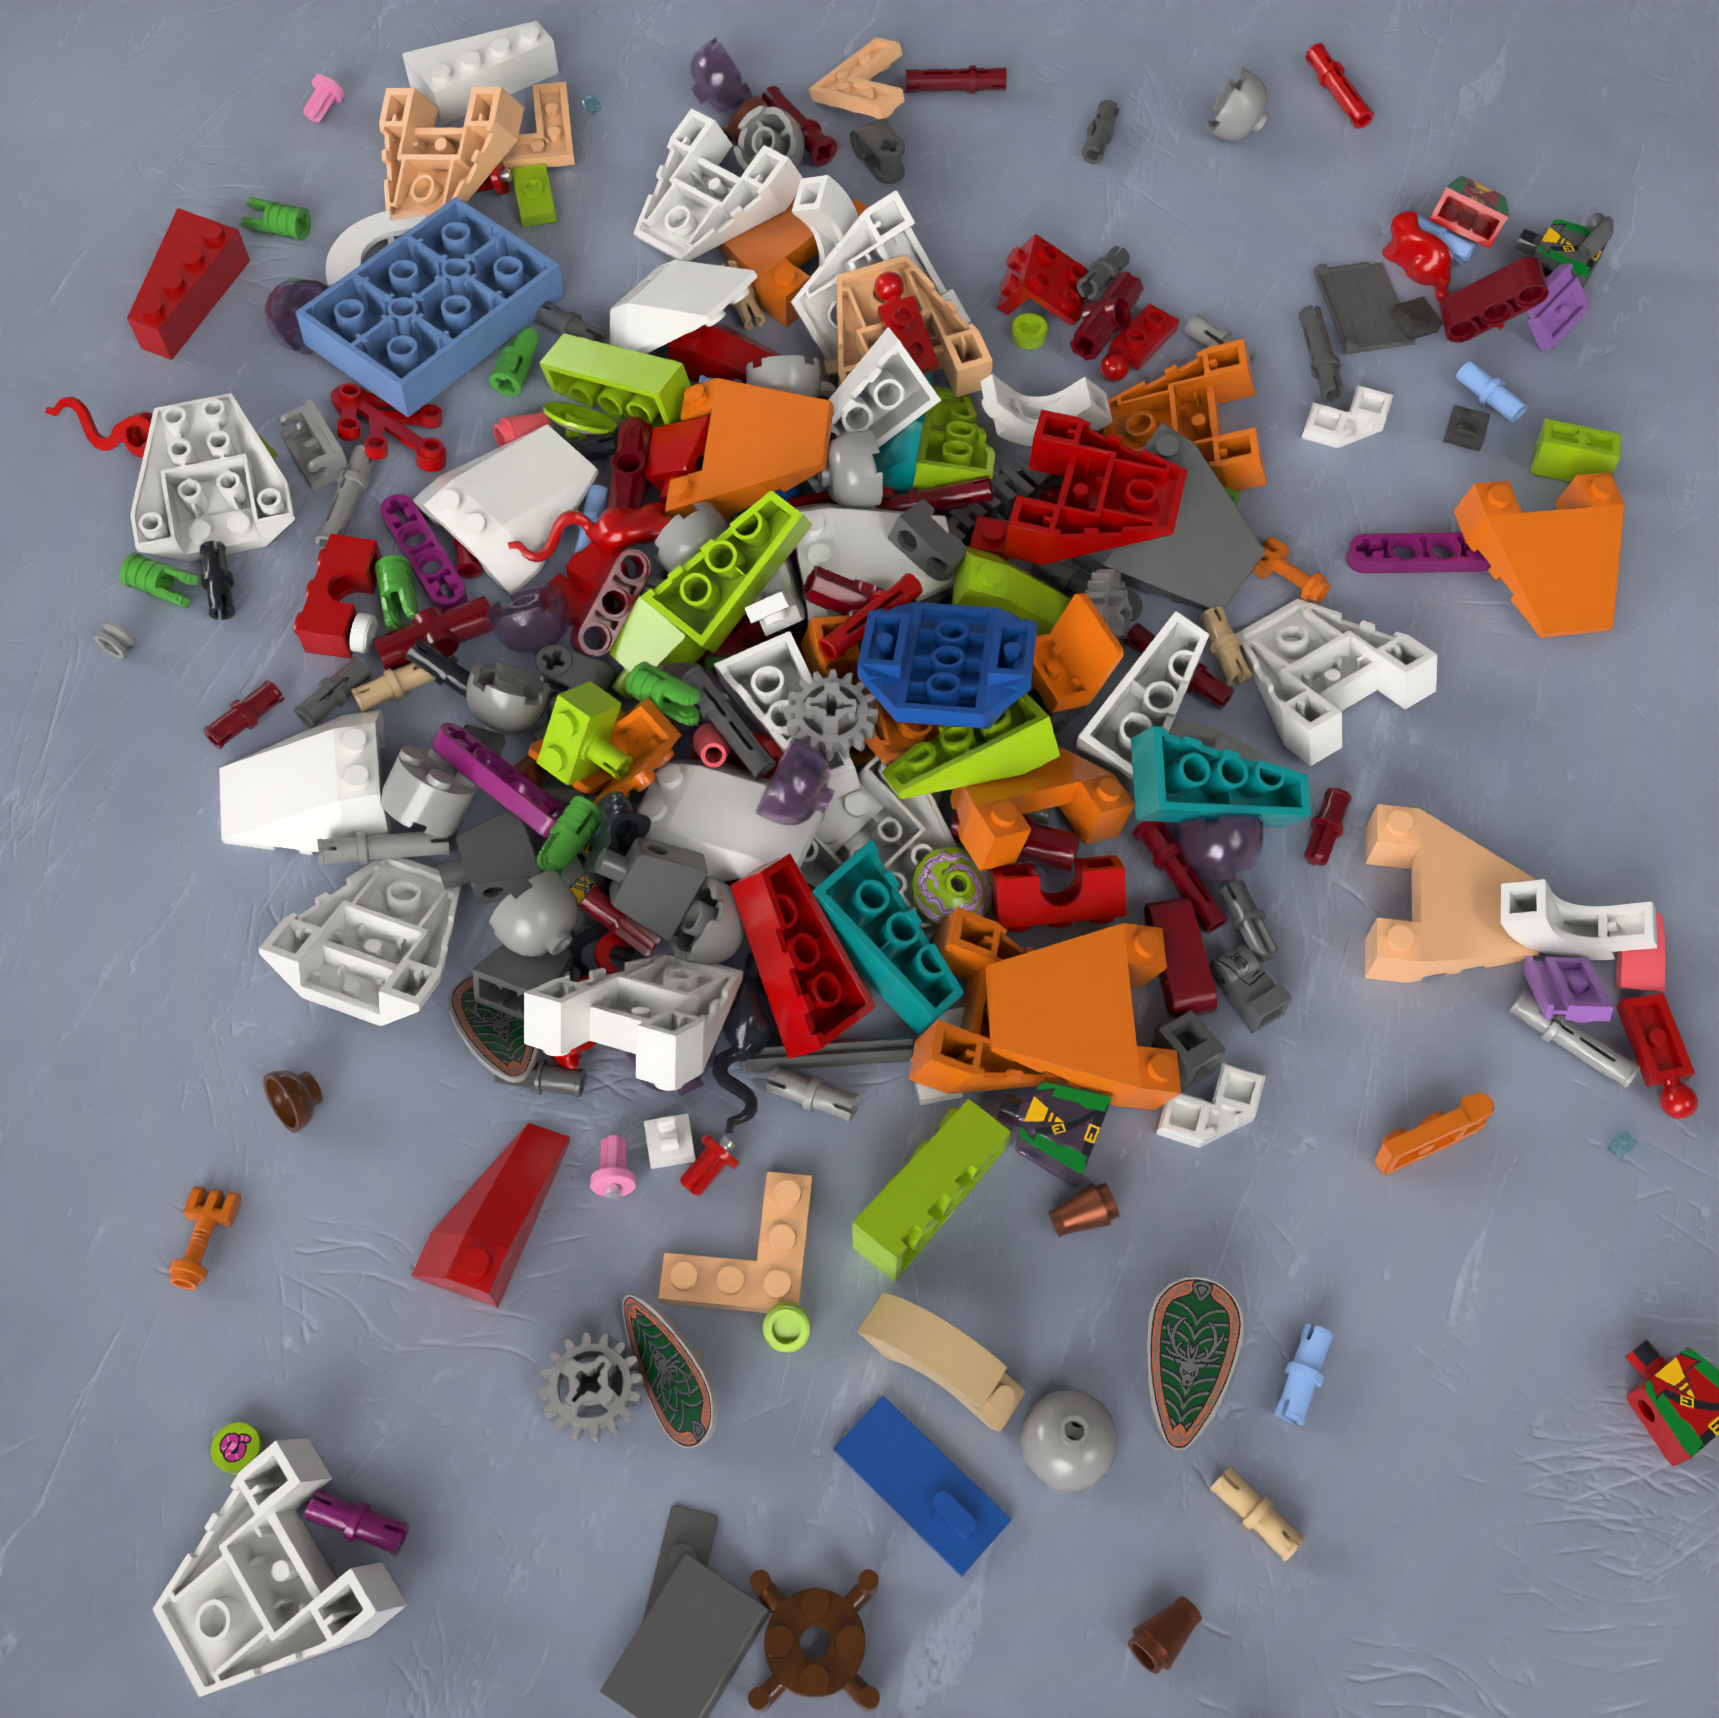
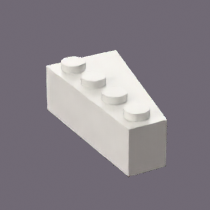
M537 21L402 53L410 87L418 90L438 107L436 119L442 126L467 114L472 87H502L511 95L559 73L554 40Z
M889 327L828 399L834 405L829 444L842 434L871 430L879 448L941 401ZM817 474L807 479L816 493H820L826 488L820 487Z
M1175 611L1079 734L1075 751L1088 761L1114 773L1120 783L1134 793L1131 738L1152 726L1168 730L1167 733H1169L1201 658L1209 633Z
M790 631L714 664L722 686L764 736L775 741L802 778V781L819 801L825 804L861 788L850 756L845 759L840 751L834 752L832 761H827L826 752L819 751L812 758L810 757V746L808 744L798 749L795 742L796 735L788 736V721L785 720V706H789L788 694L790 691L799 693L798 681L801 679L809 684L813 683V678Z

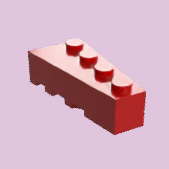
M177 208L127 317L141 349L170 360L176 356L250 262L238 229Z
M790 853L758 867L730 885L788 1060L821 1050L876 1008L875 1003Z

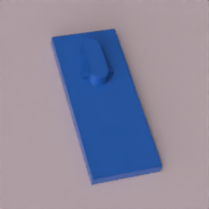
M884 1396L873 1405L833 1448V1451L961 1578L1012 1520Z

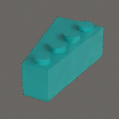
M1152 726L1131 738L1136 821L1286 827L1311 816L1308 775L1262 760L1255 762L1240 757L1238 752L1228 749H1214L1202 745V741L1188 736L1180 738L1168 734V730L1157 726Z
M871 839L818 885L812 893L854 968L907 1025L919 1035L960 998L964 991L937 946L930 944L920 927L922 924L921 919L914 908L910 910L897 889L900 886L891 870L886 871L877 856L880 851Z

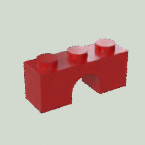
M330 533L326 547L322 548L319 552L318 569L314 580L308 582L303 611L298 612L294 622L295 634L299 637L305 652L352 658L354 651L350 649V633L357 612L354 604L340 601L352 593L374 594L378 583L374 566L382 558L376 540Z
M1117 855L1075 858L1073 881L1066 889L1055 893L1040 889V876L1033 863L1003 865L991 868L993 916L997 923L1010 932H1023L1030 929V926L1045 924L1053 928H1064L1072 925V922L1085 920L1096 924L1110 923L1116 917L1127 916L1125 867Z

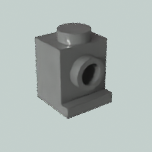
M1192 1010L1177 1019L1174 1016H1170L1163 1020L1154 1030L1155 1038L1151 1045L1153 1048L1177 1050L1181 1092L1213 1074L1226 1050Z

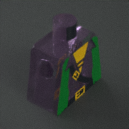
M1040 1082L1031 1103L1006 1094L997 1119L1021 1128L1014 1149L1018 1154L1069 1185L1078 1188L1112 1098L1084 1090Z

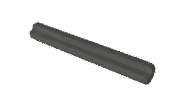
M909 1035L833 1040L821 1050L788 1060L783 1043L768 1044L761 1052L751 1059L740 1061L743 1071L750 1072L773 1070L775 1066H779L782 1069L909 1062L913 1056L914 1041L912 1036Z

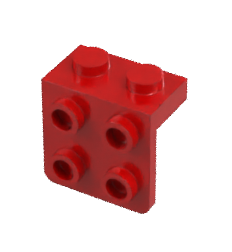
M1037 234L1032 236L1021 247L1016 246L1006 259L1005 264L1008 268L1006 276L998 288L1001 294L997 309L1009 315L1030 298L1069 325L1076 324L1080 320L1085 297L1083 298L1077 290V283L1089 272L1088 269Z

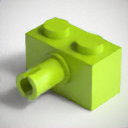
M591 681L558 694L537 764L567 786L599 771L600 767L611 774L616 780H621L632 767L630 764L634 761L633 757L609 743L622 703Z

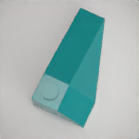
M933 371L923 374L930 385ZM925 413L880 446L879 453L873 454L877 473L882 472L883 487H889L898 494L908 492L909 488H913Z

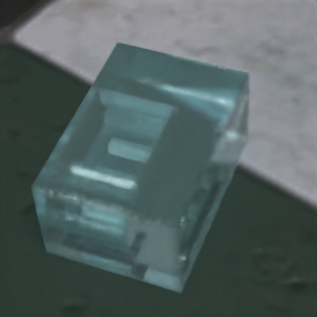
M593 94L582 98L583 106L591 115L601 110V103Z
M1624 1131L1607 1149L1620 1160L1637 1141Z

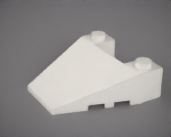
M691 109L669 140L667 147L670 153L665 166H659L656 177L659 179L654 194H648L633 234L636 238L676 260L690 261L786 211L796 197L802 176L789 157L763 145L741 177L719 167V164L733 145L715 120Z
M1298 598L1236 633L1242 642V646H1240L1241 652L1251 670L1254 681L1283 746L1309 766L1314 765L1342 748V711L1373 692L1380 691L1405 710L1436 692L1437 654L1409 635L1396 632L1394 636L1376 631L1375 624L1362 620L1360 625L1343 620L1342 613Z
M671 952L625 962V970L622 972L606 975V969L604 968L589 971V979L580 982L570 981V978L567 976L553 979L524 992V1044L543 1049V1052L550 1056L567 1055L572 1049L589 1040L636 1054V1078L654 1083L655 1087L661 1090H677L703 1073L743 980V971L719 964L689 963L676 958Z
M309 1438L276 1440L238 1473L230 1486L233 1491L220 1512L212 1514L204 1527L207 1532L194 1553L186 1555L152 1609L199 1697L368 1638L407 1606L382 1562L350 1568L338 1579H336L297 1512V1509L311 1498L318 1488L321 1489L332 1479Z

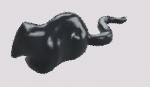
M620 791L610 792L596 803L601 817V829L590 854L584 862V871L589 880L609 897V886L612 880L594 872L599 854L604 848L626 856L634 840L639 837L645 838L651 826L650 818L644 814L634 812L630 800ZM602 924L579 933L572 940L568 948L573 954V965L580 970L579 978L588 975L590 971L581 960L583 948L587 944L600 940L604 935H607L609 929Z
M748 953L743 980L722 1026L724 1036L732 1047L719 1053L712 1062V1073L717 1083L745 1103L741 1113L727 1119L726 1133H733L736 1125L749 1121L758 1111V1100L753 1090L745 1083L731 1076L728 1068L735 1062L751 1059L761 1052L770 1043L774 1035L772 1019L769 1016L771 1007L753 953Z

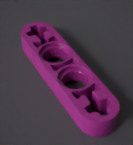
M395 494L386 498L380 507L385 526L402 555L409 560L411 570L432 605L446 611L468 602L463 581L414 501L404 494ZM396 511H401L405 514L407 519L405 524L402 525L401 520L395 513ZM413 535H423L426 537L424 542L418 546L406 544L407 539ZM429 562H439L442 564L441 569L436 573L428 574L422 571L424 565ZM446 583L450 593L455 596L448 599L443 595L440 586Z
M1462 532L1361 534L1354 537L1350 542L1345 559L1347 565L1352 570L1365 574L1481 572L1491 567L1485 557L1480 555L1481 552L1479 550L1476 552L1471 550ZM1398 547L1406 548L1412 553L1413 557L1402 559L1394 553L1393 549ZM1443 547L1450 552L1451 557L1440 558L1433 553L1432 548ZM1359 550H1365L1366 555L1371 557H1365L1364 553Z
M443 723L431 741L433 749L542 836L549 838L551 835L550 829L563 814L565 807L470 732L454 723Z

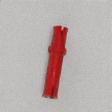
M1317 43L1310 47L1306 52L1305 59L1317 73V80L1320 85L1331 92L1356 129L1367 126L1372 121L1374 113L1345 76L1342 64L1330 56L1322 43Z
M906 573L888 589L879 590L871 596V602L849 617L826 637H822L818 641V647L827 660L835 662L841 655L863 640L869 611L882 609V607L887 611L898 605L908 604L913 599L919 597L923 592L919 580L914 575Z

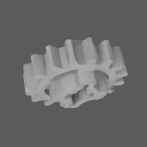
M1097 569L1096 572H1092V580H1088V589L1085 590V593L1095 605L1119 643L1124 645V637L1127 636L1130 620H1132V606H1130L1128 600V590L1124 588L1125 583L1121 581V573L1116 572V569Z
M831 669L829 677L823 679L818 671L813 672V683L809 684L801 679L798 681L799 693L790 691L788 694L789 706H785L788 736L796 735L795 742L798 749L808 744L810 746V757L812 758L819 751L826 752L827 761H832L834 752L840 751L841 755L847 759L849 758L850 747L853 746L862 751L865 745L864 737L871 739L874 737L875 726L873 724H876L878 720V710L874 709L876 698L873 694L866 695L867 687L863 682L857 685L852 684V673L848 672L842 680L837 678L836 670Z
M588 1332L583 1333L582 1345L575 1346L569 1338L564 1340L567 1352L564 1355H560L552 1351L549 1356L555 1364L554 1368L541 1369L540 1371L541 1377L549 1382V1385L537 1389L538 1395L543 1400H551L542 1409L543 1413L547 1418L555 1417L559 1414L554 1427L561 1433L569 1426H572L571 1436L576 1441L581 1439L584 1431H589L594 1442H599L601 1429L608 1428L609 1432L614 1436L619 1434L616 1422L621 1418L631 1423L634 1418L628 1409L629 1405H641L643 1401L641 1395L633 1391V1388L644 1385V1378L641 1374H631L639 1366L636 1356L623 1359L628 1350L626 1344L621 1341L613 1349L610 1348L611 1339L605 1333H603L598 1343H593ZM593 1356L597 1357V1359L593 1362H577L583 1358ZM619 1369L623 1378V1388L620 1397L613 1390V1381L618 1376L616 1372ZM563 1377L569 1382L570 1391L564 1398L566 1401L564 1404H562L560 1397V1386ZM586 1380L591 1383L598 1381L601 1389L596 1394L592 1391L585 1393L582 1385ZM600 1410L606 1412L598 1417L584 1418L588 1412Z

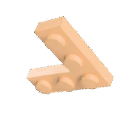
M877 37L811 86L809 88L811 100L828 105L829 107H837L853 113L872 116L876 119L889 117L893 110L905 102L902 88L869 80L878 73L890 68L891 63L902 56L900 43Z
M566 82L532 85L537 133L518 135L517 142L501 160L505 169L512 171L511 168L546 163V168L575 165Z
M767 1172L757 1261L664 1253L658 1295L659 1303L767 1313L772 1306L783 1301H791L800 1305L812 1175Z

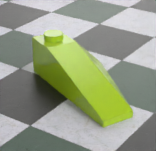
M932 386L941 401L925 413L913 487H917L918 490L928 489L946 484L975 480L985 476H989L992 481L996 454L993 447H988L986 443L987 434L984 428H979L977 424V413L969 395L955 397L952 389Z
M965 546V556L954 576L952 605L1000 608L1013 613L1021 620L1026 618L1037 622L1036 636L1050 634L1072 598L997 554Z
M1025 693L1005 710L990 729L939 725L940 733L928 743L920 742L915 744L881 773L884 780L899 799H905L1023 775L1059 757L1060 752L1049 715Z

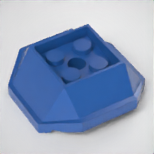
M913 602L898 605L887 611L884 609L871 610L868 612L858 659V678L892 716L895 722L990 729L1010 705L1031 689L1037 622L1026 618L1021 620L1013 613L993 607Z

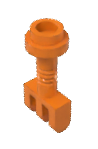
M1268 537L1263 542L1262 547L1265 550V555L1252 571L1253 574L1264 580L1273 571L1302 589L1301 598L1307 602L1313 601L1318 604L1326 597L1331 586L1327 582L1326 576L1320 572L1310 576L1294 567V565H1291V563L1286 561L1290 547L1274 537Z
M199 1186L192 1188L183 1213L187 1220L196 1221L183 1258L174 1259L169 1265L168 1273L171 1275L169 1282L172 1285L186 1290H195L199 1283L205 1281L208 1270L201 1265L209 1243L208 1241L216 1224L232 1227L241 1202L240 1193L229 1192L223 1207L220 1208L223 1201L222 1190L211 1189L205 1205H203L206 1189Z

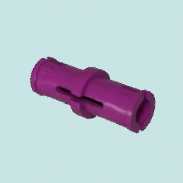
M320 1488L314 1492L313 1497L316 1500L310 1499L305 1510L304 1520L312 1521L340 1532L344 1535L343 1540L355 1543L356 1540H360L390 1552L394 1556L400 1552L401 1547L398 1545L403 1546L410 1524L402 1523L370 1510L371 1505L366 1502L359 1501L355 1504L327 1493Z

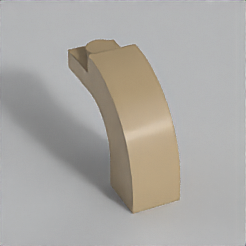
M883 1293L857 1331L886 1359L906 1365L927 1376L956 1397L987 1427L998 1432L1002 1431L1026 1392L1005 1373L1008 1367L987 1349L937 1315L900 1297Z

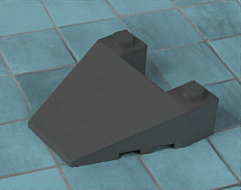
M1162 423L1143 449L1188 470L1173 535L1070 558V560L1082 566L1091 575L1097 569H1116V572L1121 573V581H1124L1126 586L1136 588L1138 592L1148 595L1151 592L1172 598L1173 602L1204 611L1214 608V612L1217 614L1216 607H1223L1225 609L1263 558L1265 550L1195 443Z

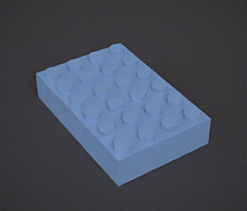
M454 197L298 309L296 316L304 345L409 418L537 318V311L540 307L548 310V308L544 307L545 302L549 301L555 305L564 298L560 264L467 203Z

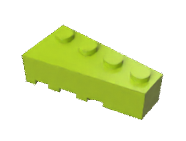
M565 333L562 334L539 362L552 391L591 409L597 404L609 417L619 422L625 417H638L652 424L653 428L683 421L680 417L685 388L691 386L683 363Z
M771 490L731 522L730 527L716 539H710L700 548L701 551L683 566L679 565L667 575L668 578L655 589H649L640 598L700 646L715 653L746 613L745 607L752 605L813 524L801 512Z
M970 1099L959 1109L954 1106L946 1113L938 1125L939 1131L929 1141L924 1140L917 1147L906 1166L887 1182L883 1190L853 1221L851 1228L852 1248L893 1282L899 1279L1009 1146L1012 1132Z

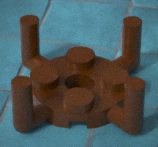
M871 1569L862 1571L856 1585L844 1597L835 1592L817 1587L801 1590L786 1597L771 1581L770 1575L766 1571H755L750 1578L752 1589L772 1612L764 1638L765 1656L772 1674L760 1687H755L749 1692L748 1702L752 1709L758 1713L767 1711L786 1689L795 1695L808 1698L826 1697L844 1689L863 1711L873 1712L876 1710L880 1701L879 1692L876 1688L869 1686L858 1674L864 1658L866 1643L864 1627L858 1612L878 1590L879 1577L877 1573ZM811 1628L822 1629L830 1639L827 1653L816 1659L807 1657L800 1648L802 1635Z

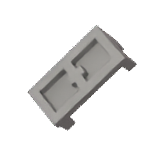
M309 399L305 401L304 405L283 414L279 420L283 426L289 425L293 421H299L297 425L287 428L280 434L314 491L336 481L339 473L345 470L348 463L341 446L313 400Z

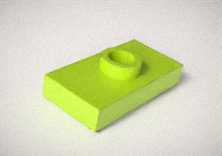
M546 163L511 168L522 226L529 227L557 222Z

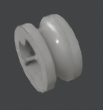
M110 620L105 621L102 624L104 631L96 632L93 635V639L103 650L112 656L120 659L125 658L127 655L126 648L134 647L136 639L121 625Z

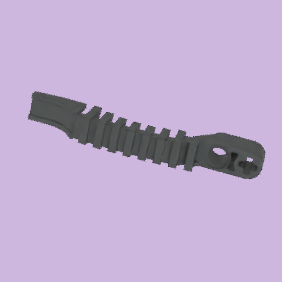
M1019 459L1011 467L1006 464L1000 468L998 477L993 474L991 484L994 500L962 506L961 509L954 508L949 512V520L947 521L949 533L957 536L965 546L970 547L977 516L998 519L997 513H999L1009 521L1016 496L1036 499L1040 497L1041 492L1046 488L1059 486L1063 482L1064 477L1029 470L1030 461ZM944 590L919 602L951 605L953 597Z

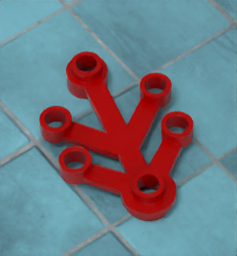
M342 384L332 390L330 395L331 403L335 407V411L342 416L337 421V434L339 438L345 441L359 439L361 436V423L357 417L362 415L369 420V436L365 439V455L375 460L387 457L388 440L384 437V431L416 451V465L421 470L438 472L445 468L447 450L443 443L436 438L423 439L403 426L415 425L429 429L438 428L442 424V410L440 407L433 404L424 405L419 409V412H415L408 418L399 411L379 410L376 407L392 406L374 393H367L363 388L355 384Z

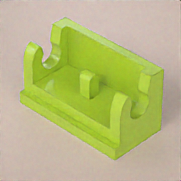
M1545 418L1532 452L1535 457L1530 467V474L1572 482L1577 475L1609 472L1613 475L1621 457V434Z

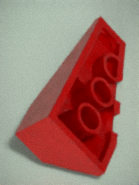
M719 323L707 327L705 324L697 330L669 342L667 345L669 360L683 363L688 379L699 382L700 376L705 375V377L730 381L739 379L742 380V383L747 384L745 367L748 363L753 361L754 369L762 366V358L781 355L730 326Z
M528 1123L433 1229L411 1276L420 1281L498 1308L570 1143V1137Z

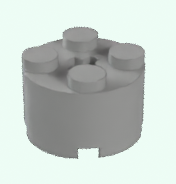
M405 745L399 752L381 792L383 795L380 803L392 818L409 828L416 822L427 826L425 834L442 837L450 836L456 833L475 796L478 785L441 757L433 749L432 745L430 749Z

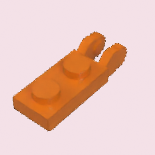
M1484 1092L1473 1093L1472 1096L1467 1095L1461 1099L1459 1108L1447 1114H1444L1443 1111L1434 1112L1424 1118L1418 1127L1406 1132L1404 1128H1399L1389 1133L1381 1141L1382 1146L1374 1160L1375 1164L1382 1174L1388 1175L1475 1134L1477 1130L1480 1131L1481 1128L1485 1127L1488 1116L1492 1115L1495 1109V1103L1492 1101L1493 1098H1490Z

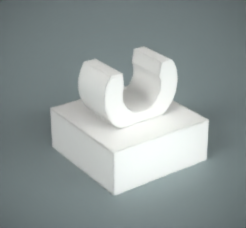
M688 1113L644 1121L651 1169L689 1163L696 1160Z

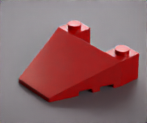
M1041 409L1033 437L1029 470L1064 477L1057 504L1016 496L1008 524L1004 556L1043 565L1173 535L1188 470L1145 449L1139 453L1123 445V438L1113 433H1110L1108 437L1090 429V422L1080 417Z

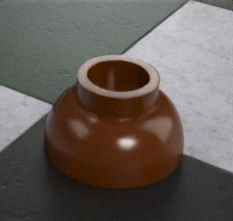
M287 1070L270 1072L264 1076L263 1084L267 1099L282 1124L294 1133L304 1128L313 1116L314 1106L323 1101L321 1089L315 1078L307 1071L297 1075Z

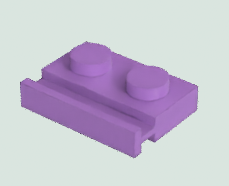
M1572 263L1559 265L1546 278L1549 290L1547 299L1540 305L1528 310L1530 317L1527 319V322L1540 350L1552 349L1591 308L1578 277H1573L1570 272L1573 268Z
M1525 956L1522 971L1545 1019H1552L1553 1014H1562L1565 1020H1573L1579 1023L1591 1021L1610 1022L1614 1006L1588 958L1545 956L1544 962L1534 961L1532 956Z

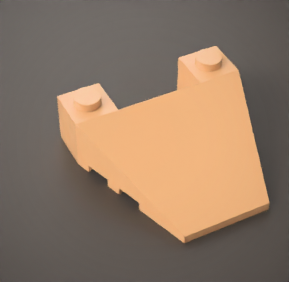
M472 87L464 128H434L438 107L415 88H386L379 123L380 132L384 134L385 149L382 150V162L387 165V179L384 180L386 211H389L391 221L422 215L428 217L454 197L467 203L517 142L524 107L502 87Z
M907 255L837 275L839 386L884 332L877 312L878 306L885 305L887 302L878 298L875 293L874 284L881 273L893 271L899 274L904 282V291L901 298L913 295L915 297L939 363L937 370L943 368L955 397L982 390L980 381L992 374L993 360L980 331L972 323L968 325L957 313L958 308L950 300L946 302L935 290V284Z
M1377 804L1365 827V864L1411 869L1412 921L1377 918L1365 938V978L1410 983L1420 981L1426 976L1445 973L1447 976L1458 974L1463 969L1484 966V968L1524 961L1525 956H1532L1533 959L1539 956V951L1527 948L1509 936L1501 924V884L1536 880L1535 878L1419 808Z

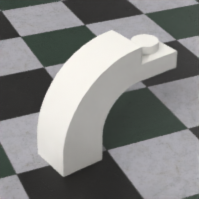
M829 175L802 178L800 180L792 213L812 231L819 250L820 266L859 216L848 194Z
M389 211L368 216L347 228L336 239L327 256L325 270L328 288L427 218L426 215L391 221Z
M993 374L980 381L983 393L982 406L985 412L994 419L997 435L1012 443L1032 446L1041 409L1080 417L1090 422V429L1096 432L1113 422L1106 393L1086 377L1058 393L1040 397L1020 394Z
M790 555L756 598L754 604L745 607L750 622L759 621L765 636L802 621L805 618L803 594Z
M1546 879L1501 884V924L1509 936L1527 948L1556 957L1588 958L1589 960H1615V952L1657 948L1656 908L1652 901L1611 906H1582L1558 898L1550 889Z

